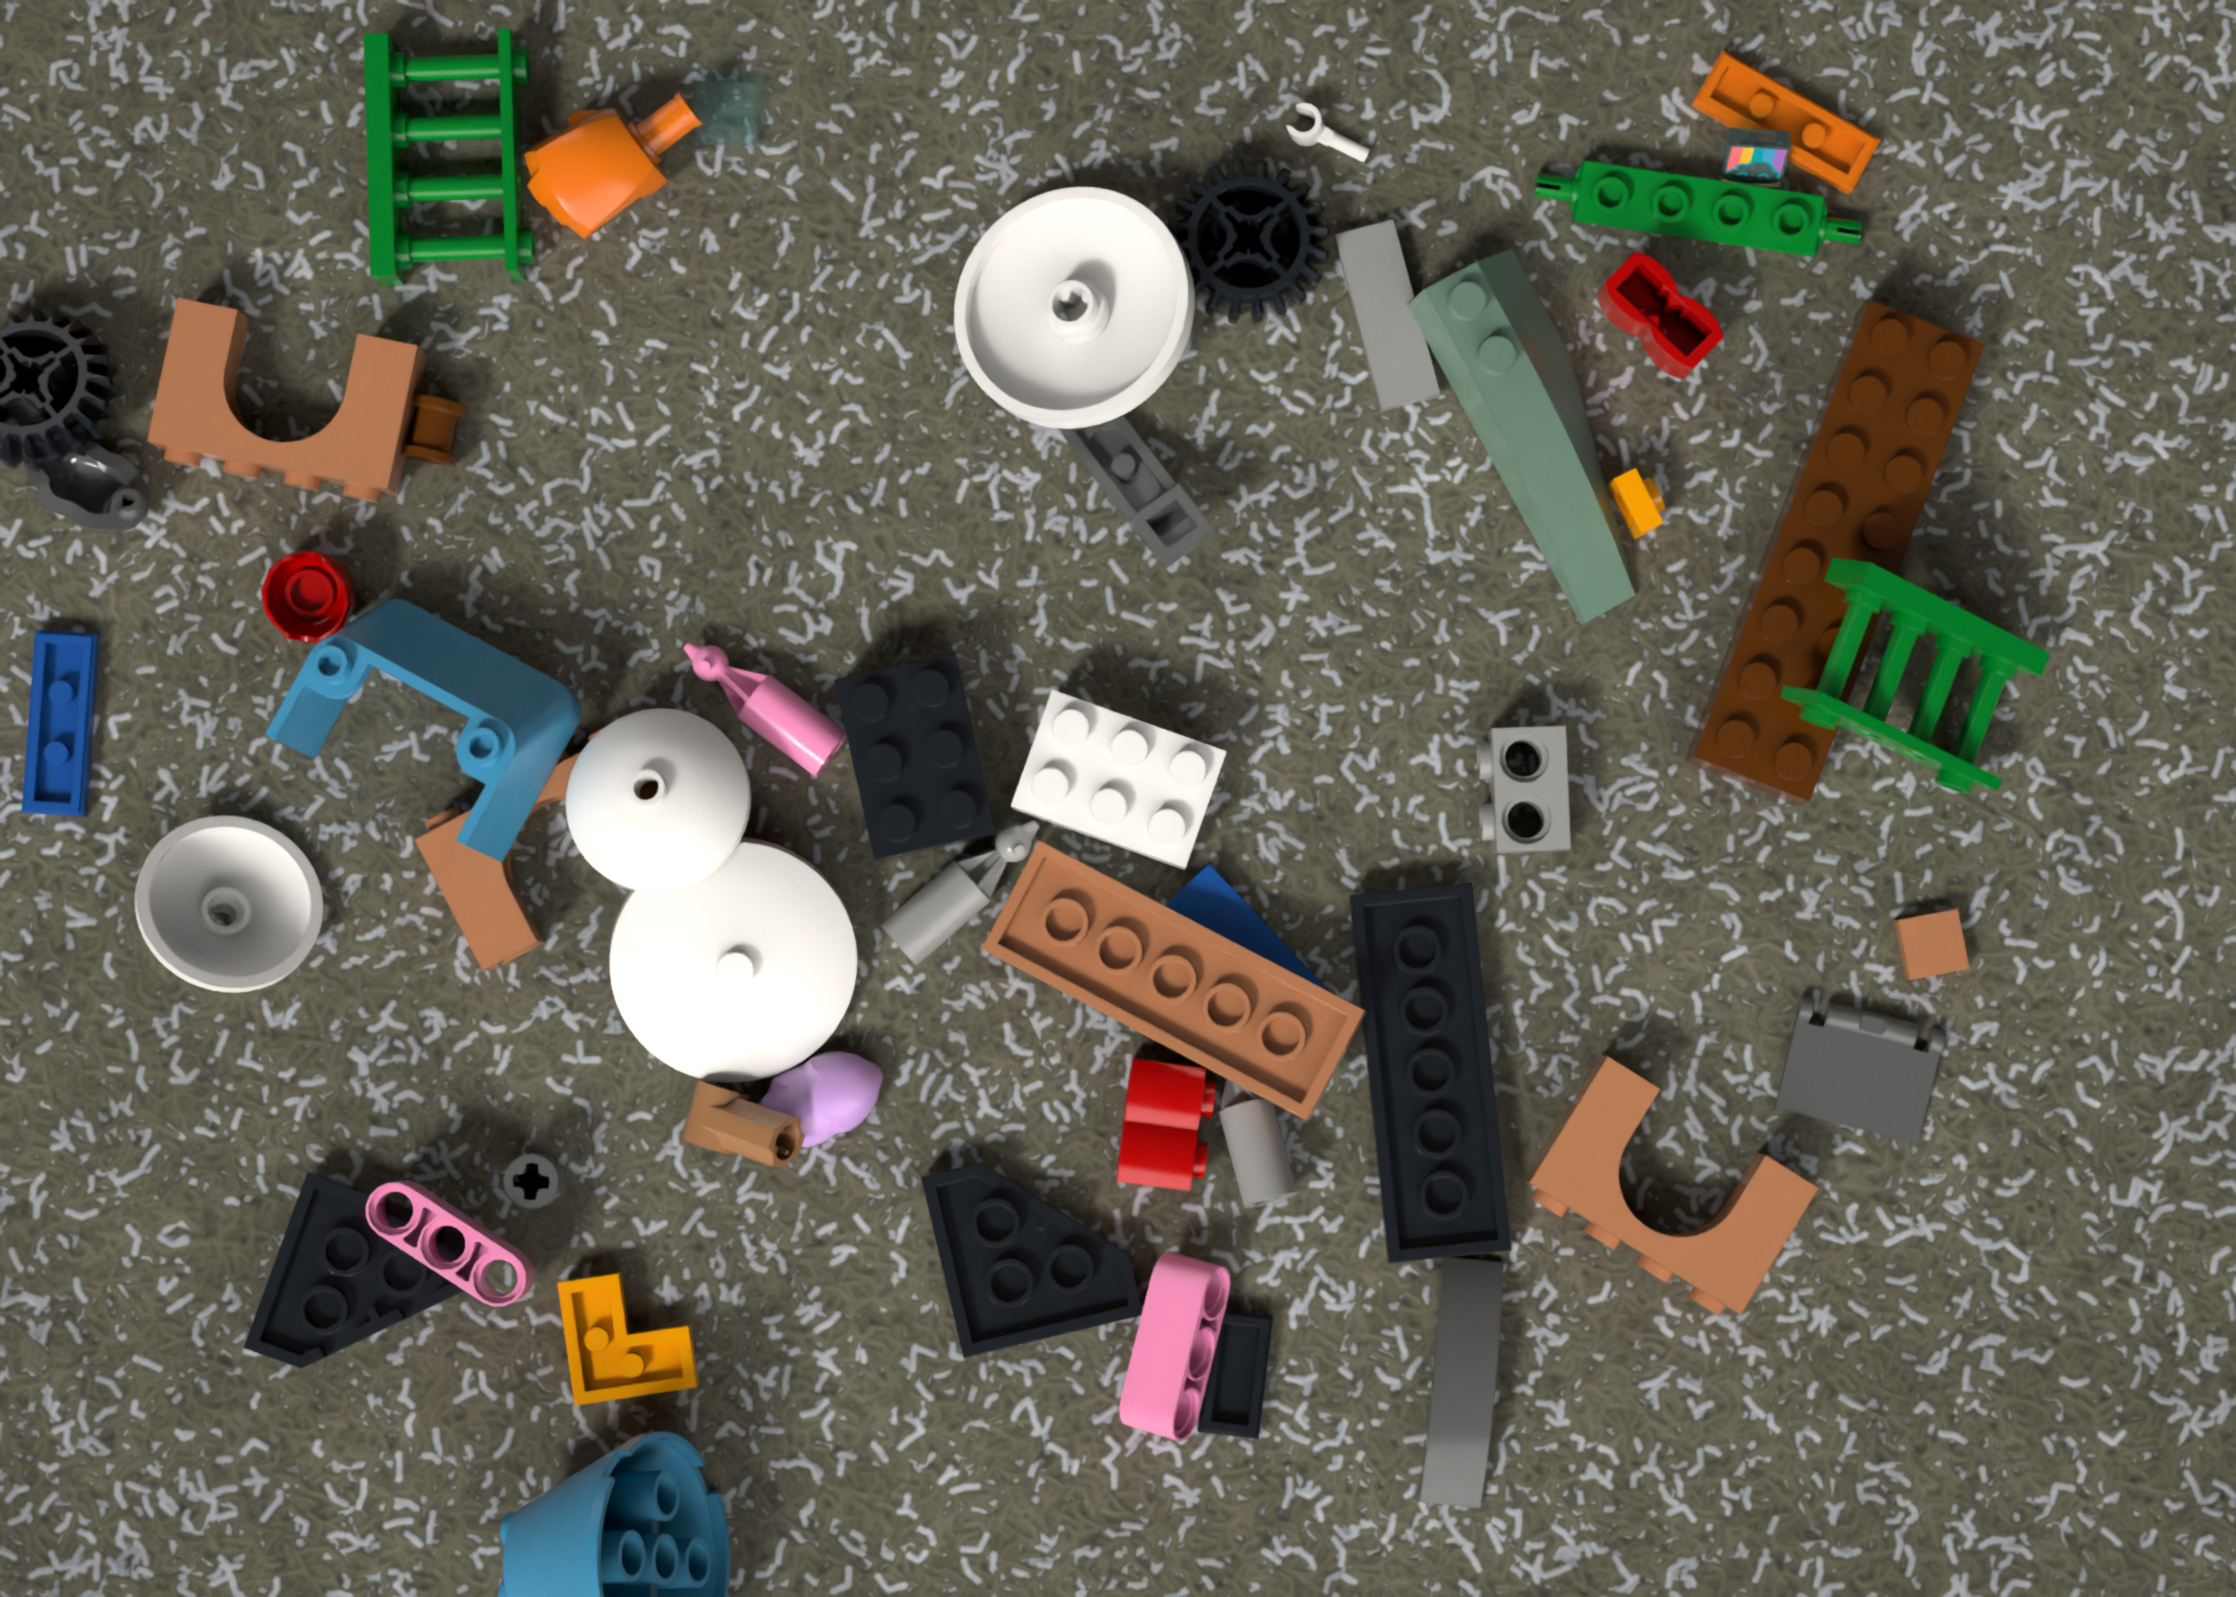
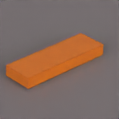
M1722 51L1691 104L1693 108L1766 149L1787 150L1785 160L1847 195L1852 192L1881 141L1878 137L1725 51Z

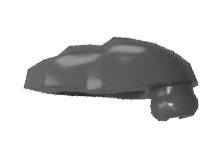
M87 439L83 441L86 447V457L77 455L72 449L65 452L63 468L55 466L48 457L45 458L39 473L35 470H30L24 463L29 478L37 487L40 504L54 513L71 518L81 528L102 533L124 532L135 528L148 514L151 505L149 488L140 472L125 457L111 453L95 442Z

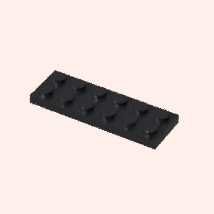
M1472 883L1349 895L1360 1008L1366 1011L1362 1019L1387 1262L1397 1263L1512 1251Z

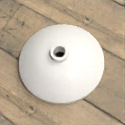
M668 708L634 712L617 719L599 731L577 758L571 771L566 792V816L569 830L584 858L607 879L623 887L643 892H668L686 888L715 872L727 861L741 841L751 808V788L748 772L743 759L732 742L721 730L707 720L689 712ZM646 782H658V792L653 798L649 800L640 799V789Z
M221 815L200 818L185 823L168 833L156 844L146 858L137 880L135 912L139 929L146 944L167 969L196 986L213 991L237 993L270 986L291 974L304 961L312 949L321 928L323 897L313 866L300 848L288 837L256 820ZM224 912L231 917L232 924L228 926L219 925L213 920L212 914Z

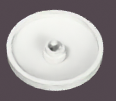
M1070 187L1049 191L1028 199L1004 214L988 229L971 252L960 276L954 304V326L959 351L968 371L981 389L1011 414L1025 421L1051 428L1073 429L1099 425L1116 419L1142 404L1156 392L1176 367L1188 342L1195 310L1193 277L1183 249L1174 235L1152 211L1138 201L1124 194L1096 187Z
M746 837L741 838L734 852L722 866L698 883L668 892H643L631 889L616 918L610 944V977L614 997L623 1019L638 1041L650 1053L674 1069L690 1076L717 1082H747L771 1077L794 1067L812 1055L827 1041L842 1020L850 1003L857 975V948L851 920L844 903L829 880L815 866L793 851L771 842Z

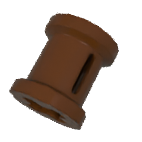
M414 395L413 405L418 410L410 444L403 445L402 455L422 462L456 467L457 457L452 452L459 420L467 416L468 406L439 397Z

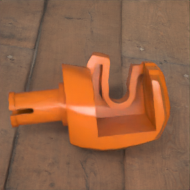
M680 92L675 94L673 99L657 109L638 125L633 121L629 123L615 107L600 110H579L567 118L568 128L546 138L524 154L531 175L527 187L540 205L546 207L561 225L570 227L583 239L589 238L596 233V230L639 197L645 199L669 182L667 174L659 163L662 161L659 154L693 128L699 127L702 122Z

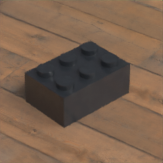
M955 652L834 679L875 861L879 863L997 836Z

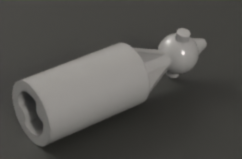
M1034 820L1020 827L1008 826L998 834L995 849L956 861L953 860L881 924L882 928L908 958L918 966L990 902V898L1006 863L1022 861L1029 855L1032 849V840L1040 827Z
M1225 1078L1219 1116L1244 1208L1263 1206L1295 1196L1298 1192L1274 1104Z

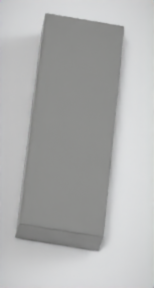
M1391 219L1335 234L1334 242L1380 412L1439 397L1441 393L1426 338L1407 306L1415 297L1394 220Z

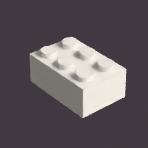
M1052 690L1011 803V808L1185 870L1227 751Z

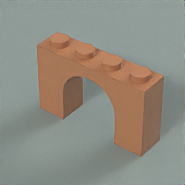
M177 298L147 439L149 443L165 450L163 460L191 467H200L202 457L224 461L223 472L251 479H260L262 469L284 473L283 484L312 491H319L321 481L344 485L343 496L373 503H379L381 493L398 496L406 459L402 455L403 445L409 444L416 411L413 399L414 395H419L427 354L418 345L357 334L343 402L331 422L316 434L302 440L292 442L270 441L255 435L241 416L236 398L237 377L250 319L237 309Z
M602 729L590 735L588 740L590 741ZM566 750L563 751L528 817L545 805L566 800L571 771L581 752L570 757ZM646 782L640 789V799L649 800L653 798L658 792V782ZM454 807L428 820L425 823L428 832L414 840L482 971H492L544 944L545 941L514 882L511 871L512 846L503 862H500L456 841L471 810L461 815L458 807Z
M1600 1056L1524 1181L1536 1187L1531 1199L1561 1218L1568 1208L1584 1217L1589 1222L1583 1232L1614 1251L1620 1241L1641 1253L1635 1264L1663 1282L1668 1283L1671 1276L1675 1274L1694 1287L1688 1297L1714 1314L1720 1316L1724 1308L1727 1307L1741 1315L1814 1197L1818 1187L1767 1155L1756 1153L1728 1201L1710 1222L1698 1229L1678 1234L1661 1233L1648 1228L1633 1215L1622 1196L1619 1183V1165L1625 1146L1657 1096L1660 1088L1610 1057Z

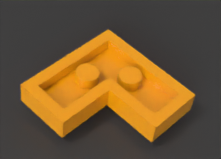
M621 1272L565 1280L557 1283L575 1406L699 1386L691 1324L630 1333Z

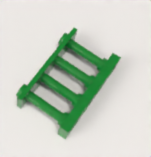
M510 28L498 29L499 54L408 57L406 51H398L397 44L388 33L364 34L370 276L380 286L405 285V269L414 268L415 262L505 259V271L513 281H526L525 264H535L536 242L533 227H524L520 84L530 83V58L528 48L519 47L518 40ZM499 79L500 114L409 117L407 111H400L399 88H408L409 82ZM501 139L502 174L411 177L409 171L402 172L401 148H410L411 142ZM503 199L504 234L413 238L412 232H403V208H412L413 202Z
M1832 558L1824 581L1845 591L1844 602L1849 605L1816 691L1784 685L1780 697L1802 707L1799 717L1809 723L1835 730L1836 725L1842 726L1938 772L1935 782L1943 787L1964 794H1970L1973 786L1998 791L2002 779L1974 766L2006 680H2013L2016 672L2042 676L2050 653L1871 562ZM1880 610H1883L1892 615L1889 624L1894 628L1863 710L1860 711L1839 699L1872 613L1878 614ZM1927 632L1937 637L1934 647L1939 650L1906 733L1885 723L1917 636H1925ZM1971 654L1981 659L1978 668L1983 672L1952 754H1949L1931 745L1930 742L1962 658H1969Z

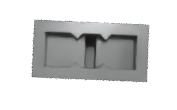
M1566 726L1490 729L1487 732V743H1477L1478 779H1489L1490 804L1479 805L1481 841L1491 840L1492 853L1547 852L1571 849ZM1523 743L1531 747L1535 752L1537 765L1530 776H1517L1508 769L1505 762V754L1511 744ZM1515 804L1529 805L1539 816L1538 830L1531 838L1519 837L1509 828L1508 814Z

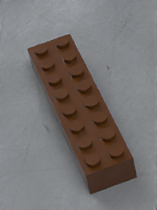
M1869 300L1857 311L1687 752L1685 762L1796 805L1810 802L1839 725H1836L1835 730H1831L1801 719L1799 715L1802 707L1780 697L1783 686L1816 691L1849 605L1844 602L1845 591L1824 581L1832 558L1871 562L1897 575L1984 348V343ZM1880 610L1878 614L1872 613L1839 699L1846 704L1850 698L1883 610Z

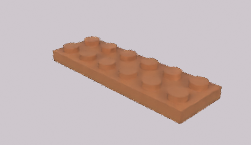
M1038 841L981 948L1308 1122L1366 1014L1365 1010L1041 841Z

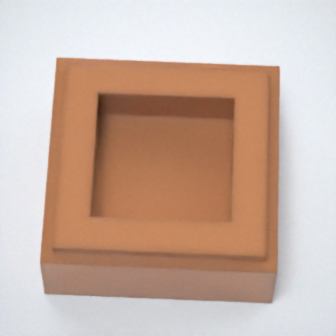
M1958 909L1894 920L1906 980L1970 969Z

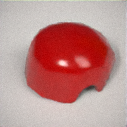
M298 550L284 555L282 559L278 560L268 570L261 590L265 615L282 632V635L287 639L313 642L315 644H318L323 639L346 626L356 605L354 580L347 568L334 557L320 551ZM325 603L323 606H321V607L318 608V609L308 610V609H311V608H313V607H316V606H318V605H320V604Z

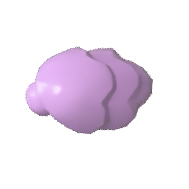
M841 1051L824 1052L814 1055L805 1063L797 1064L784 1072L776 1074L767 1094L758 1104L801 1118V1131L805 1135L802 1147L809 1148L825 1142L837 1133L848 1132L858 1126L869 1115L878 1099L883 1075L881 1069L875 1063L867 1061L856 1054Z

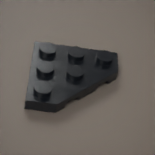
M983 1162L921 1177L963 1358L1142 1315L1143 1308L1130 1254Z
M308 1172L244 1348L302 1369L447 1300L464 1290L378 1235L370 1227L366 1218V1204L371 1195L370 1192L314 1172ZM387 1199L385 1213L393 1224L405 1226L411 1220L413 1207ZM444 1226L437 1236L439 1252L448 1259L457 1260L465 1249L463 1234L453 1226Z

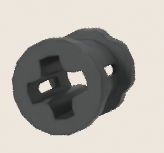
M534 1152L521 1155L513 1160L505 1171L503 1182L504 1190L514 1204L525 1209H536L551 1204L556 1197L564 1192L567 1179L564 1167L557 1162L552 1154ZM534 1163L538 1164L539 1174L549 1176L550 1182L549 1187L538 1190L536 1197L532 1196L531 1186L521 1182L522 1174L532 1171Z

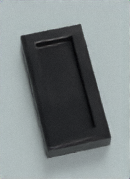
M1225 1309L1199 1414L1197 1432L1259 1439L1273 1315Z

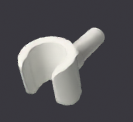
M1300 103L1295 106L1299 114L1314 119L1315 124L1312 129L1306 132L1297 131L1293 127L1286 125L1288 133L1294 142L1302 146H1312L1319 142L1364 163L1370 151L1369 148L1325 126L1319 110L1312 104Z

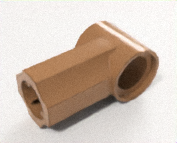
M698 1080L680 1139L710 1150L730 1155L734 1152L759 1163L785 1169L794 1157L799 1156L805 1135L801 1131V1118L750 1101L751 1095L734 1089L730 1091L720 1088L718 1084Z

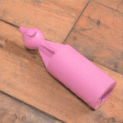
M688 642L683 649L692 661L695 674L704 681H719L738 716L737 718L813 776L817 777L825 769L847 739L844 729L771 674L730 667L726 653L720 647L714 645L701 646Z

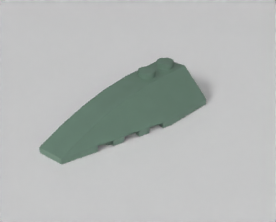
M1513 248L1479 260L1425 288L1407 306L1580 624L1582 625L1634 597L1636 594L1571 354Z

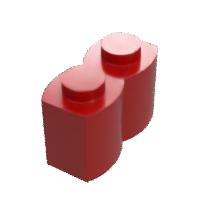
M1634 252L1603 284L1596 295L1606 317L1622 331L1640 337L1641 344L1651 361L1673 377L1684 379L1724 338L1717 320L1709 310L1694 299L1679 295L1678 288L1668 271L1656 260L1645 254Z
M1131 1057L1116 1172L1117 1182L1190 1191L1192 1178H1204L1208 1142L1197 1141L1200 1116L1212 1117L1216 1081L1205 1080V1067Z

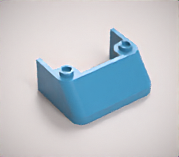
M390 599L382 602L320 641L308 655L265 735L315 759L349 697L363 686L373 666L469 717L457 741V760L464 772L486 785L460 830L456 841L503 862L579 724L581 706L576 694L555 679L403 599Z

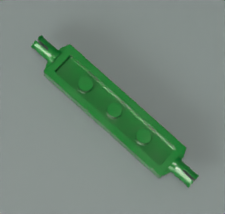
M1585 160L1581 161L1573 178L1537 172L1535 183L1558 186V190L1543 187L1534 188V198L1539 197L1569 202L1572 221L1809 257L1815 256L1823 240L1858 246L1861 235L1838 232V228L1862 231V220L1827 216L1825 196Z

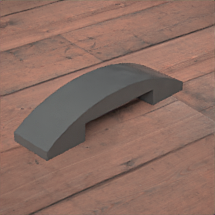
M1124 415L1099 425L1084 428H1057L1113 505L1165 568L1216 533L1214 527L1180 483L1177 484Z
M1445 1257L1441 1260L1436 1312L1438 1320L1426 1440H1424L1419 1502L1473 1508L1481 1507L1495 1398L1504 1262L1459 1257Z

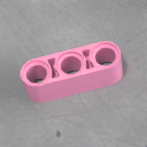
M398 1180L377 1187L369 1196L366 1204V1218L370 1227L378 1235L481 1302L490 1306H506L523 1298L531 1290L535 1280V1269L531 1259L523 1251L422 1185L410 1180ZM393 1192L405 1194L413 1205V1215L405 1226L393 1224L385 1213L386 1201ZM444 1226H453L464 1236L465 1249L457 1260L444 1257L438 1250L437 1236ZM495 1260H505L515 1267L518 1282L511 1293L498 1292L489 1282L488 1271Z
M1171 1251L1164 1253L1157 1261L1151 1275L1121 1395L1119 1411L1123 1424L1179 1442L1186 1440L1191 1435L1200 1414L1230 1292V1274L1224 1266Z

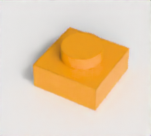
M1634 468L1614 478L1607 485L1634 540L1657 529L1663 523L1659 512L1665 510V504L1657 486L1650 477L1642 480L1637 469Z

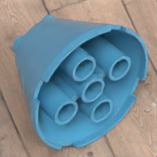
M670 1432L643 1433L631 1438L528 1502L518 1512L507 1513L503 1517L500 1526V1537L504 1549L503 1579L499 1585L498 1597H728L730 1545L727 1520L719 1490L708 1491L704 1478L698 1468L706 1463L702 1455L690 1442L677 1434Z

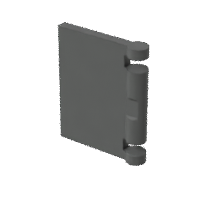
M1801 995L1774 1108L1918 1143L1940 1053L1945 1042L1946 1031L1932 1027L1927 1039L1926 1052L1916 1050L1913 1047L1918 1036V1023L1833 1002L1827 1003L1822 1026L1809 1023L1815 999Z

